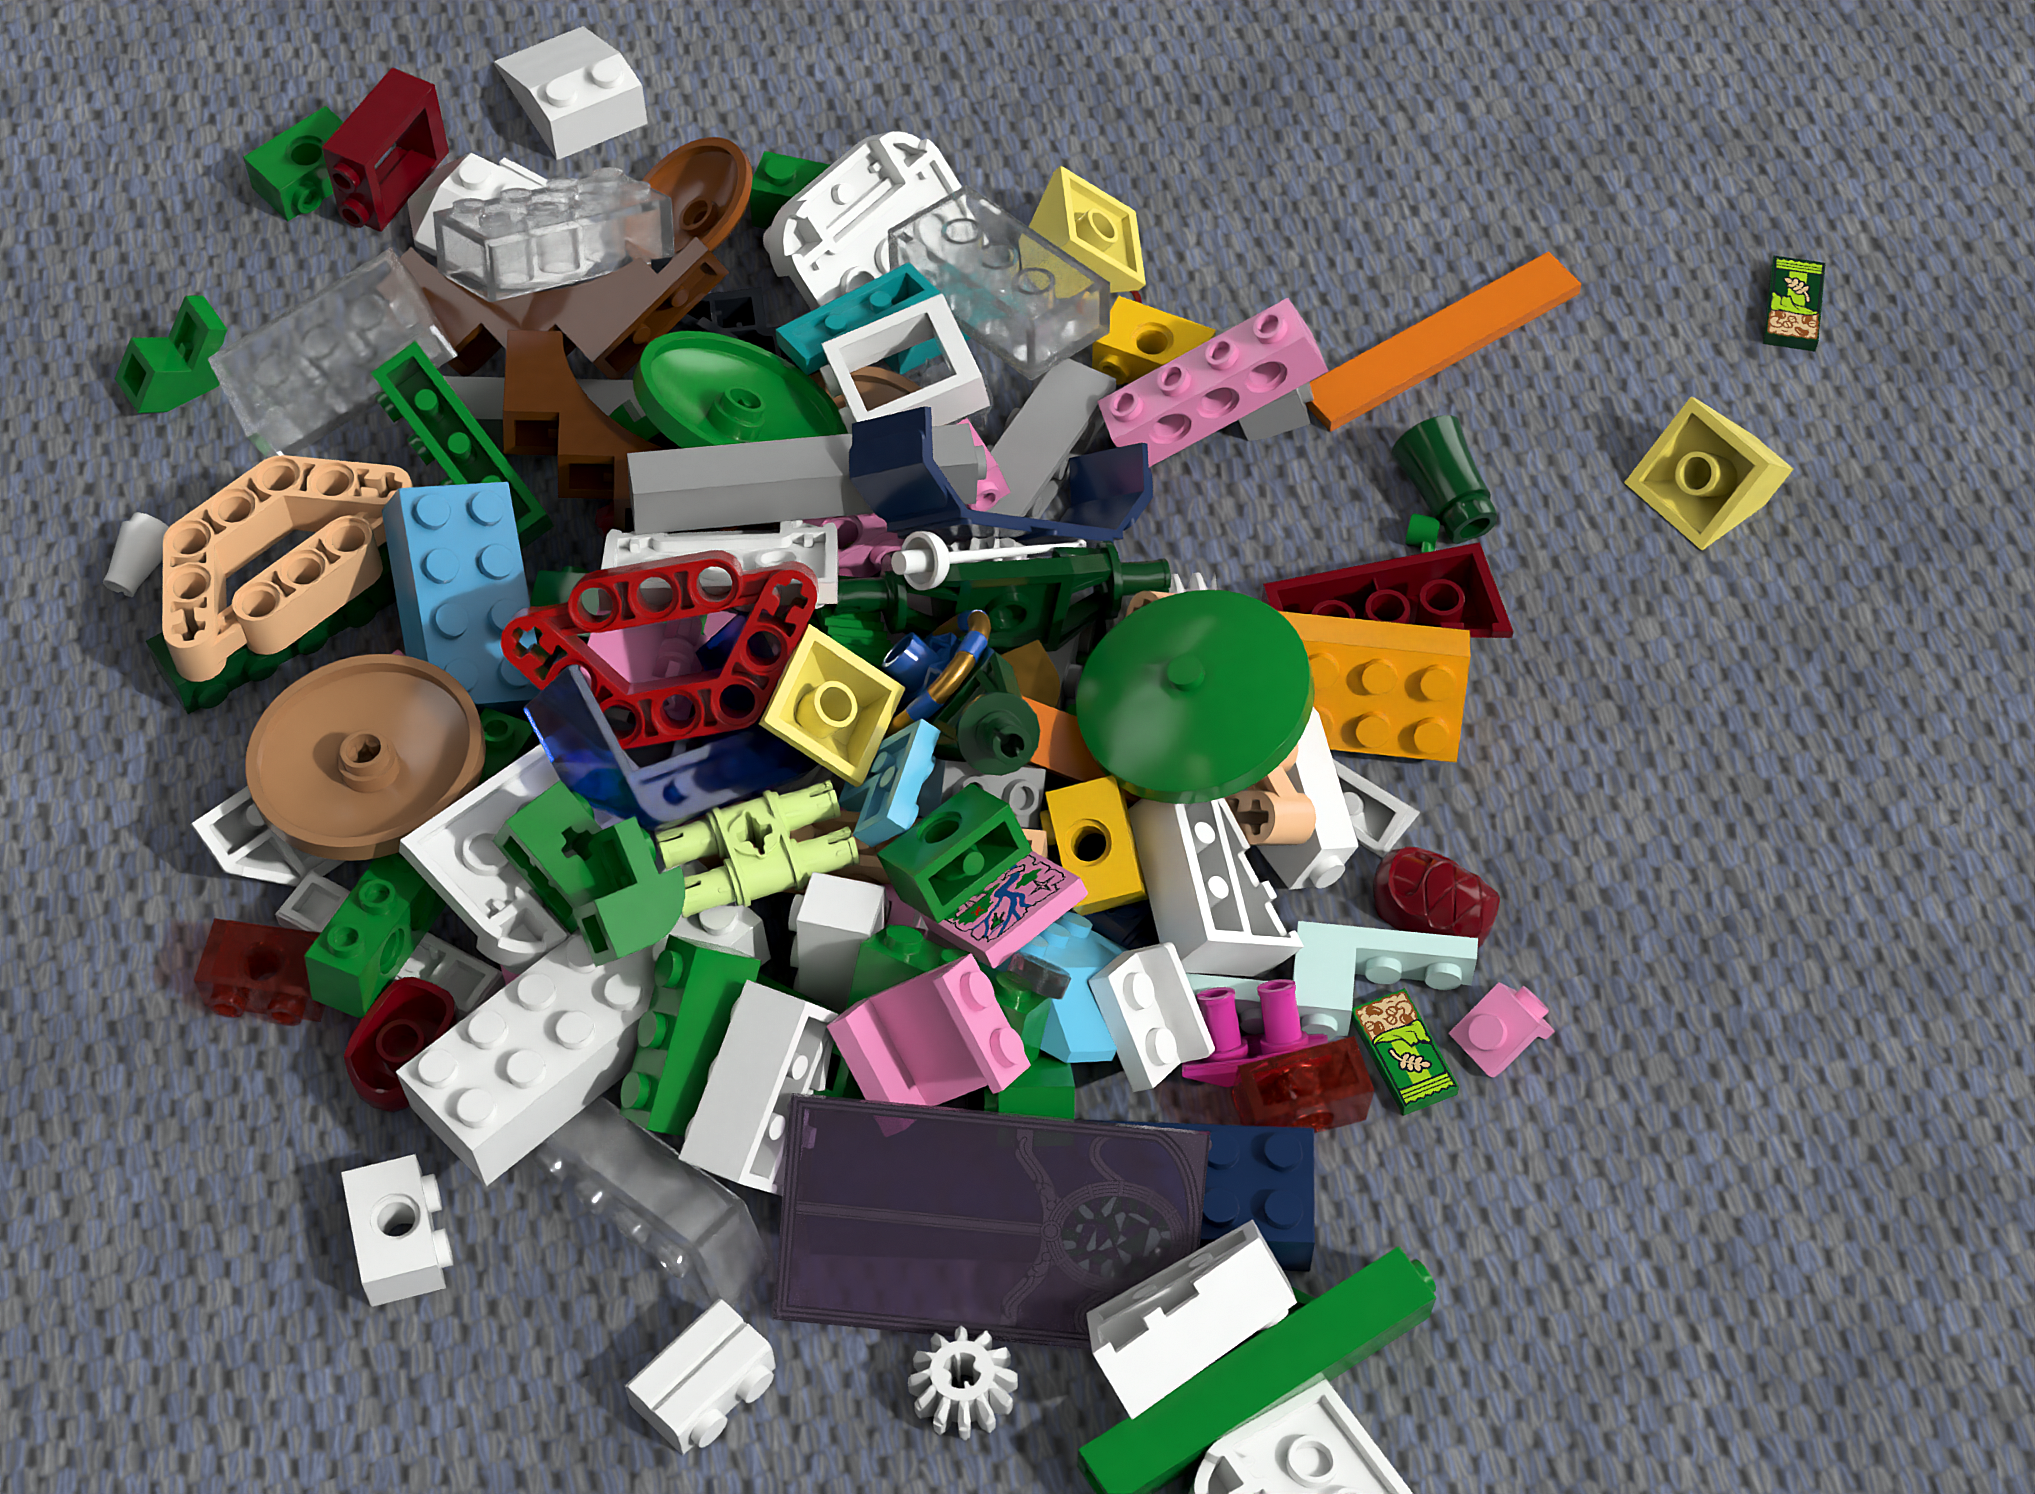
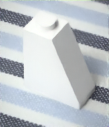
M1313 707L1307 727L1298 742L1296 762L1286 774L1296 792L1303 793L1311 799L1316 812L1315 829L1311 837L1303 844L1257 846L1289 890L1311 887L1321 889L1333 884L1342 876L1345 871V862L1358 848L1319 713Z

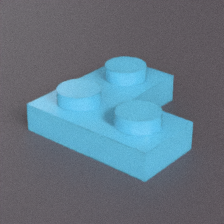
M923 719L914 722L881 742L863 785L856 788L849 782H845L838 801L839 806L847 811L861 812L853 833L854 837L872 848L895 835L901 836L909 830L918 815L919 806L915 803L922 783L929 777L936 763V757L932 754L941 732Z

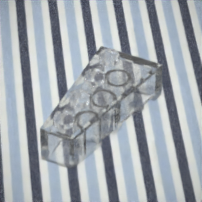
M602 1095L598 1096L536 1146L539 1153L533 1159L546 1177L555 1184H560L565 1180L573 1188L574 1193L587 1209L596 1215L602 1213L632 1244L640 1247L707 1308L718 1299H722L733 1308L774 1269L745 1201L699 1167L680 1160V1153L652 1132L619 1115L620 1109Z

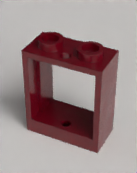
M392 67L322 146L338 212L349 225L356 228H362L365 225L382 232L407 203V200L449 153L435 84ZM395 143L396 147L375 170L374 166Z

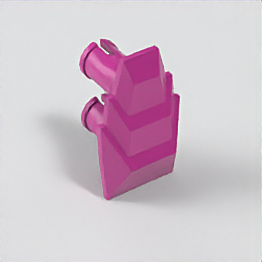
M1287 979L1272 980L1262 983L1257 987L1265 1035L1263 1033L1240 1036L1234 1000L1235 990L1230 987L1210 988L1199 992L1196 998L1215 1050L1207 1058L1183 1062L1182 1077L1229 1088L1245 1079L1265 1077L1284 1067L1308 1063L1329 1053L1328 1037L1324 1034H1307V1032L1301 1030L1295 995V981Z

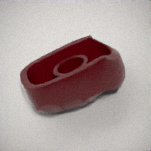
M1403 846L1392 849L1378 864L1373 879V897L1378 916L1399 931L1478 938L1479 948L1490 934L1499 911V894L1478 875L1467 871L1455 861L1422 848Z
M404 977L389 985L373 1003L355 1028L343 1056L351 1083L361 1100L373 1108L393 1113L410 1106L396 1071L458 1024L459 1010L449 991L434 983L416 977Z

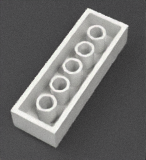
M697 859L678 865L681 866L684 878L709 871ZM663 864L657 868L659 874L668 871L665 870ZM735 902L713 907L686 918L680 915L674 928L659 942L598 967H595L580 929L396 1071L411 1108L463 1163L488 1186L631 1071L639 1044L637 1039L638 1025L643 1014L648 1011L655 986V964L660 953L665 950L669 934L734 948L761 960V967L771 958L762 919L748 906H737Z

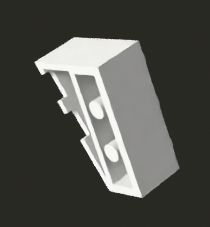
M1141 798L1128 809L1160 944L1165 942L1174 944L1185 973L1263 977L1304 947L1296 931L1287 933L1271 904V901L1277 895L1270 882L1260 883L1244 852L1250 848V845L1224 798L1194 804L1161 803Z
M816 872L812 873L805 895H795L789 914V930L797 932L792 946L790 965L791 967L799 968L793 990L841 1013L846 1011L860 944L888 924L884 920L889 919L891 908L885 886Z
M746 980L741 996L732 1007L730 1025L719 1054L710 1065L708 1082L696 1114L686 1128L685 1143L679 1159L736 1183L784 1197L792 1093L813 1095L814 1090H825L834 1042L826 1025L837 1018L839 1014ZM805 1108L802 1151L803 1146L809 1148L815 1144L817 1127L808 1124L810 1108ZM799 1181L798 1199L805 1198L807 1184Z
M1252 1219L1086 1313L1092 1353L1131 1419H1134L1256 1331L1270 1328L1280 1322L1288 1314V1309L1296 1304L1297 1301L1287 1277Z

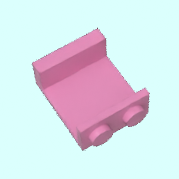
M972 953L862 999L826 1025L866 1100L937 1106L987 1085L993 1094L1003 1091L1031 1066L1024 1053V1046L1020 1036L1010 1027L994 996L993 986L989 978L981 972ZM874 1114L885 1136L906 1129L917 1119Z

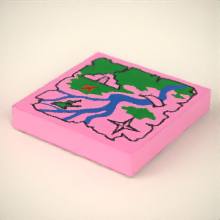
M1032 851L940 923L934 922L922 913L920 914L928 929L960 949L972 953L978 960L994 969L1088 895V892L1079 876Z

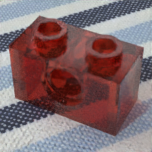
M214 918L194 978L205 1006H208L214 1013L229 1018H239L243 1016L244 1011L266 1014L272 1021L286 1026H297L301 1024L302 1020L321 1022L326 1005L312 1000L304 957L321 933ZM276 973L267 980L257 981L264 974Z
M1353 1036L1238 1065L1231 1096L1242 1126L1314 1128V1133L1365 1121L1375 1090L1356 1038Z

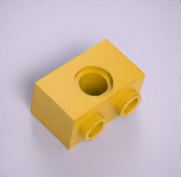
M1118 296L1093 338L1092 368L1116 378L1117 385L1123 383L1130 384L1215 337L1216 330Z
M1111 775L1045 792L1049 810L1041 811L1040 819L1043 831H1046L1048 846L1057 844L1062 868L1079 876L1088 892V895L1072 909L1079 915L1084 916L1149 899L1124 789L1118 785L1116 779ZM1097 833L1104 835L1106 838L1104 853L1094 861L1080 860L1077 853L1080 841L1089 834Z

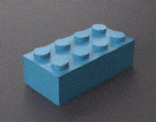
M495 482L398 488L382 509V517L406 656L431 663L454 677L470 695L479 716L485 707L514 718L530 715L547 696L507 660L500 644L502 632L513 615L522 608L530 607L509 483ZM534 627L528 632L522 630L523 635L519 641L522 646L528 649L530 645L537 644Z

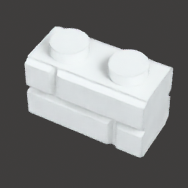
M718 1299L625 1385L630 1405L682 1455L695 1444L699 1447H705L722 1432L727 1423L725 1415L742 1399L747 1403L755 1401L769 1387L774 1377L771 1371L776 1368L773 1350L769 1342L752 1326L746 1324L738 1313L725 1301Z

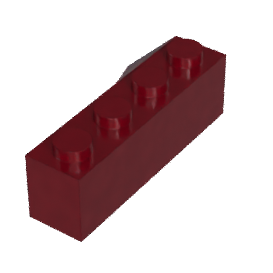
M1480 542L1263 584L1262 602L1277 611L1470 630V638L1513 637L1514 631Z

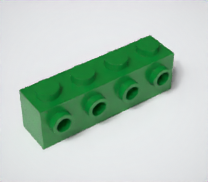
M416 341L371 372V375L382 389L380 393L374 396L393 423L403 417L415 432L407 441L427 466L436 460L446 473L447 477L439 482L441 486L508 482L520 550L554 527L547 512Z

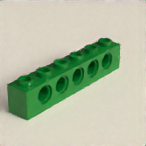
M485 707L479 718L485 735L486 754L482 775L477 787L538 746L536 725ZM400 852L375 858L305 954L312 1000L362 1019L378 997L393 982L447 905L442 897Z

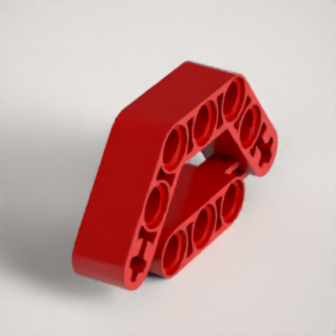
M710 550L596 570L585 574L576 583L571 591L568 602L542 607L531 606L522 608L515 613L502 632L500 644L504 656L515 668L599 743L609 749L624 750L743 729L755 723L762 714L806 627L817 602L819 591L818 579L811 568L797 561H787L775 566L743 571L740 562L732 554L723 550ZM720 567L730 575L732 588L721 595L711 594L701 586L699 574L706 568ZM650 577H659L670 585L673 591V598L663 605L651 604L643 597L640 591L641 583ZM792 579L799 580L802 583L800 593L806 598L804 600L795 597L791 601L783 621L780 617L774 615L780 604L782 590L776 585L787 586ZM590 588L605 590L611 596L613 610L605 615H594L588 612L582 603V593ZM753 604L722 668L630 684L577 636L584 633H602L716 613L731 607ZM766 609L768 613H761V610ZM787 623H793L794 626L790 627ZM535 626L543 633L539 640L540 645L534 643L527 649L519 642L523 635L522 630L528 632ZM759 631L771 632L778 637L781 643V650L772 657L762 658L751 651L748 646V639ZM557 645H559L564 651L558 655L552 667L548 670L543 664L549 654L552 655ZM567 665H580L590 674L591 686L582 691L571 690L566 687L561 679V669ZM741 684L751 690L755 702L744 710L732 709L725 704L722 698V691L730 685ZM672 695L686 696L693 702L696 713L689 719L676 720L666 713L663 701ZM614 705L626 706L635 714L637 723L629 730H616L606 721L605 710Z

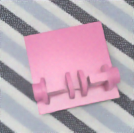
M598 608L596 615H605L611 611H600V608ZM699 616L670 620L667 624L659 622L602 633H591L587 645L630 684L701 672L711 637L701 634L702 623L699 620ZM583 667L580 668L574 690L576 691L586 690L592 683L590 674ZM672 695L663 701L664 709L671 718L676 720L689 719L693 702L688 697ZM614 705V707H618L632 712V710L627 708L626 706Z

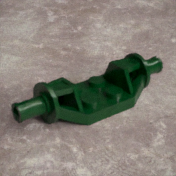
M1106 540L1097 543L1096 548L1054 547L1051 558L950 564L947 576L941 584L929 590H917L907 582L904 574L898 575L894 572L891 564L894 553H887L882 562L880 577L838 579V604H830L834 616L851 613L882 612L888 631L891 634L903 632L907 635L913 632L921 640L925 639L943 623L965 610H982L988 616L991 624L987 646L999 655L1036 640L1040 641L1046 652L1059 650L1098 618L1102 617L1104 620H1114L1117 618L1121 610L1122 596H1135V594L1141 591L1169 593L1171 572L1169 563L1165 558L1152 561L1120 562L1114 543ZM1093 586L1092 594L1069 607L1073 593ZM907 593L930 597L933 616L908 608ZM965 635L960 637L959 640L962 641Z
M986 646L975 667L972 668L955 692L926 721L941 731L932 755L938 758L967 762L971 767L983 774L996 776L1016 772L1027 764L1038 748L1041 731L1036 713L1022 699L1013 667L989 646Z

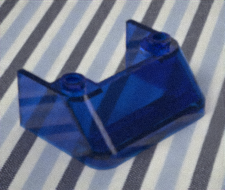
M740 611L695 652L705 671L722 668L749 612ZM762 631L751 635L748 639V646L755 655L762 658L774 656ZM577 664L566 667L523 708L559 779L570 792L576 791L588 801L592 809L623 821L636 816L639 826L650 831L668 829L705 815L706 812L712 811L715 807L721 809L762 794L764 791L803 778L819 764L759 725L773 692L762 714L752 725L743 729L699 736L703 747L633 771ZM733 684L722 691V698L725 704L732 709L744 710L755 702L753 693L744 685Z

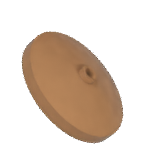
M369 654L350 657L327 664L306 674L287 687L272 701L258 720L249 740L245 759L247 785L263 821L273 833L290 846L307 854L332 860L353 861L380 858L398 853L402 838L477 787L485 763V735L477 709L470 695L454 677L441 668L417 658L396 654Z

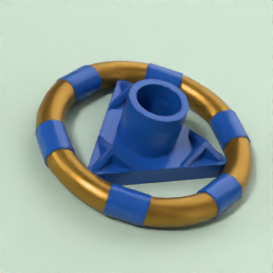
M965 610L943 623L925 639L921 640L912 632L904 636L889 651L881 666L891 675L890 678L904 686L905 690L883 740L920 719L927 721L944 705L945 701L964 681L979 661L988 643L991 624L985 612L982 610ZM965 635L962 641L959 640L960 637Z

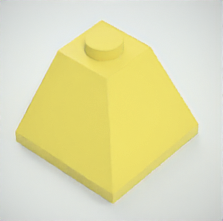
M1058 167L1052 174L1023 238L1028 276L1040 286H1047L1062 296L1139 291L1146 285L1136 212L1066 168Z
M1690 397L1624 483L1700 550H1704L1765 506L1793 471V468L1754 435L1698 399Z
M809 624L804 628L759 725L857 788L863 785L905 687Z

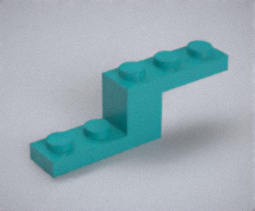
M908 262L777 328V345L806 375H809L819 370V368L828 365L822 343L940 294V291ZM997 265L943 292L944 298L965 341L1028 309L1027 293ZM932 338L886 357L883 360L896 373L902 375L942 353L935 339Z

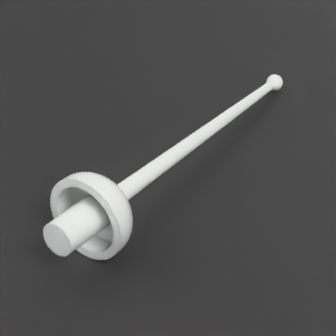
M917 531L908 535L901 551H896L893 554L891 564L894 572L898 575L904 574L905 579L913 588L929 590L943 582L949 571L950 564L1053 552L1054 547L1086 548V542L1084 540H1076L1072 543L948 552L945 543L940 537L931 532Z

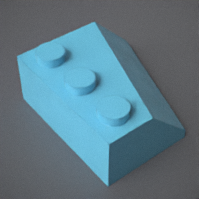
M1067 911L995 969L1002 972L1022 974L1031 979L1033 985L1054 993L1040 1046L1041 1050L1065 1063L1112 1061L1118 1049L1104 1022L1088 980L1122 952L1130 950L1091 930L1092 923L1088 919L1071 911Z

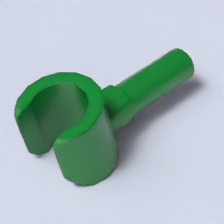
M1413 513L1409 522L1405 544L1421 548L1420 554L1435 551L1440 527L1439 521L1433 517Z

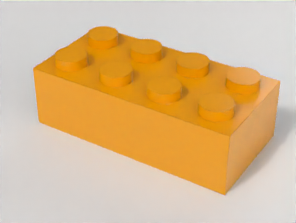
M1278 611L1295 628L1307 652L1314 676L1315 694L1313 707L1319 713L1330 750L1457 763L1471 658L1470 630Z

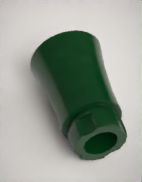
M1441 415L1424 420L1407 430L1395 442L1391 451L1392 458L1411 479L1427 503L1434 518L1439 521L1440 525L1444 526L1452 542L1460 544L1483 536L1496 525L1497 513L1490 501L1491 494L1471 456L1457 417Z

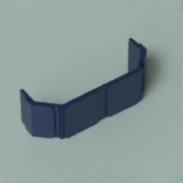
M923 406L852 423V446L849 449V479L875 515L885 520L887 532L897 533L899 539H906L913 532L927 531L940 537L945 545H952L956 541L966 542L973 537L982 539L994 536L996 539L1009 537L1025 546L1072 543L1076 540H1084L1086 548H1096L1097 543L1100 541L1110 540L1114 543L1115 540L1123 539V531L1130 528L1137 521L1153 498L1152 472L1148 465V443L1141 442L1069 458L1071 506L1059 522L969 510L933 459L931 407ZM1045 552V553H1037V554H1029V555H1032V556H1042V557H1043V556H1052V553H1053V552Z

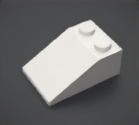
M584 26L494 61V65L557 160L648 124L641 82L620 52Z

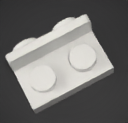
M1165 942L1122 952L1088 980L1104 1022L1118 1049L1116 1050L1133 1092L1153 1089L1180 1063L1207 1058L1214 1052V1044L1173 943Z

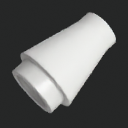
M139 512L134 513L130 521H123L103 584L112 591L124 592V595L133 598L138 587L163 560V538L169 527L162 521Z

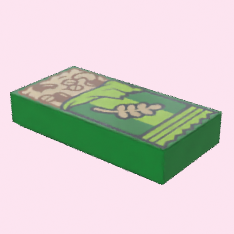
M1405 988L1352 1008L1351 1021L1403 1116L1458 1094L1459 1085Z

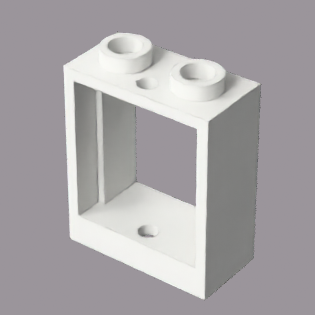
M943 293L822 343L828 365L819 369L831 398L842 395L847 407L838 411L848 434H852V423L923 406L931 407L932 426H943L990 406L982 375ZM934 338L952 376L867 412L850 373Z

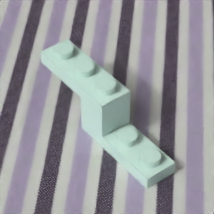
M1298 921L1297 934L1304 947L1294 954L1292 981H1295L1296 984L1295 995L1301 1030L1307 1032V1034L1327 1035L1328 1041L1334 1039L1337 1035L1348 1036L1352 1014L1355 974L1365 975L1368 980L1378 984H1393L1401 978L1423 980L1428 986L1438 990H1452L1461 984L1471 985L1477 961L1478 938ZM1185 973L1196 1001L1197 994L1201 991L1216 987L1233 988L1235 990L1236 1013L1241 1029L1249 1034L1264 1033L1265 1035L1257 987L1268 981Z

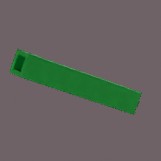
M1400 1246L1396 1247L1197 1373L1134 1419L1128 1417L1079 1448L1078 1469L1095 1494L1156 1493L1199 1466L1210 1447L1225 1435L1324 1379L1328 1382L1332 1381L1430 1318L1437 1298L1434 1294L1436 1285L1432 1276L1418 1259L1410 1261Z

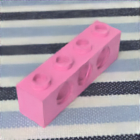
M1286 298L1097 402L1114 444L1117 447H1123L1141 442L1148 443V465L1151 467L1328 372V369L1312 332L1289 298Z

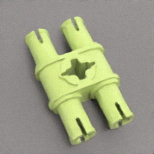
M826 780L808 788L783 795H778L776 791H764L763 797L719 810L718 806L710 808L711 811L706 812V818L677 828L674 827L665 831L655 832L657 847L665 870L714 854H718L719 858L725 857V860H723L724 866L684 878L685 901L681 913L682 917H690V915L735 902L737 906H751V900L793 887L797 891L804 889V886L809 884L808 879L811 878L813 872L823 874L860 864L854 837H851L852 833L849 827L797 843L795 838H789L790 831L841 816L835 790H832L831 781ZM751 842L755 843L756 848L753 847ZM757 848H760L763 855L759 854Z

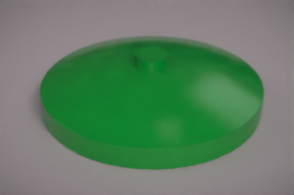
M679 331L664 334L651 341L645 347L634 371L633 389L642 410L665 436L682 449L848 434L846 426L840 417L838 406L828 393L812 378L781 357L761 347L733 337L701 331Z
M1224 590L1182 592L1158 599L1139 608L1116 624L1103 637L1088 658L1081 674L1076 696L1077 721L1081 735L1093 760L1106 776L1112 775L1121 788L1139 797L1161 803H1203L1230 796L1252 786L1276 769L1288 757L1302 737L1311 716L1315 694L1314 676L1304 644L1297 631L1281 613L1268 604L1241 593Z

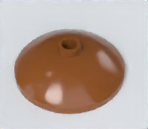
M706 137L684 144L661 159L638 184L626 206L621 224V240L627 255L633 261L641 257L651 267V259L672 257L678 250L685 248L695 237L711 252L715 251L737 227L750 199L753 175L751 163L746 154L734 142L728 139Z

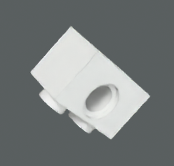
M416 1154L341 1172L361 1282L371 1307L446 1288L442 1268L453 1265L451 1248L445 1228L435 1231L431 1212L442 1210L439 1189L434 1174L423 1176ZM399 1224H413L412 1228L401 1236L392 1237L387 1235L393 1227Z

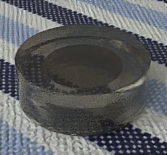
M1024 952L1013 954L1005 972V976L1013 982L1036 993L1058 1000H1063L1072 979L1070 974L1063 968Z

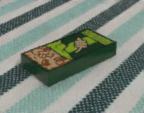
M1773 256L1770 268L1763 344L1816 351L1819 341L1826 263Z

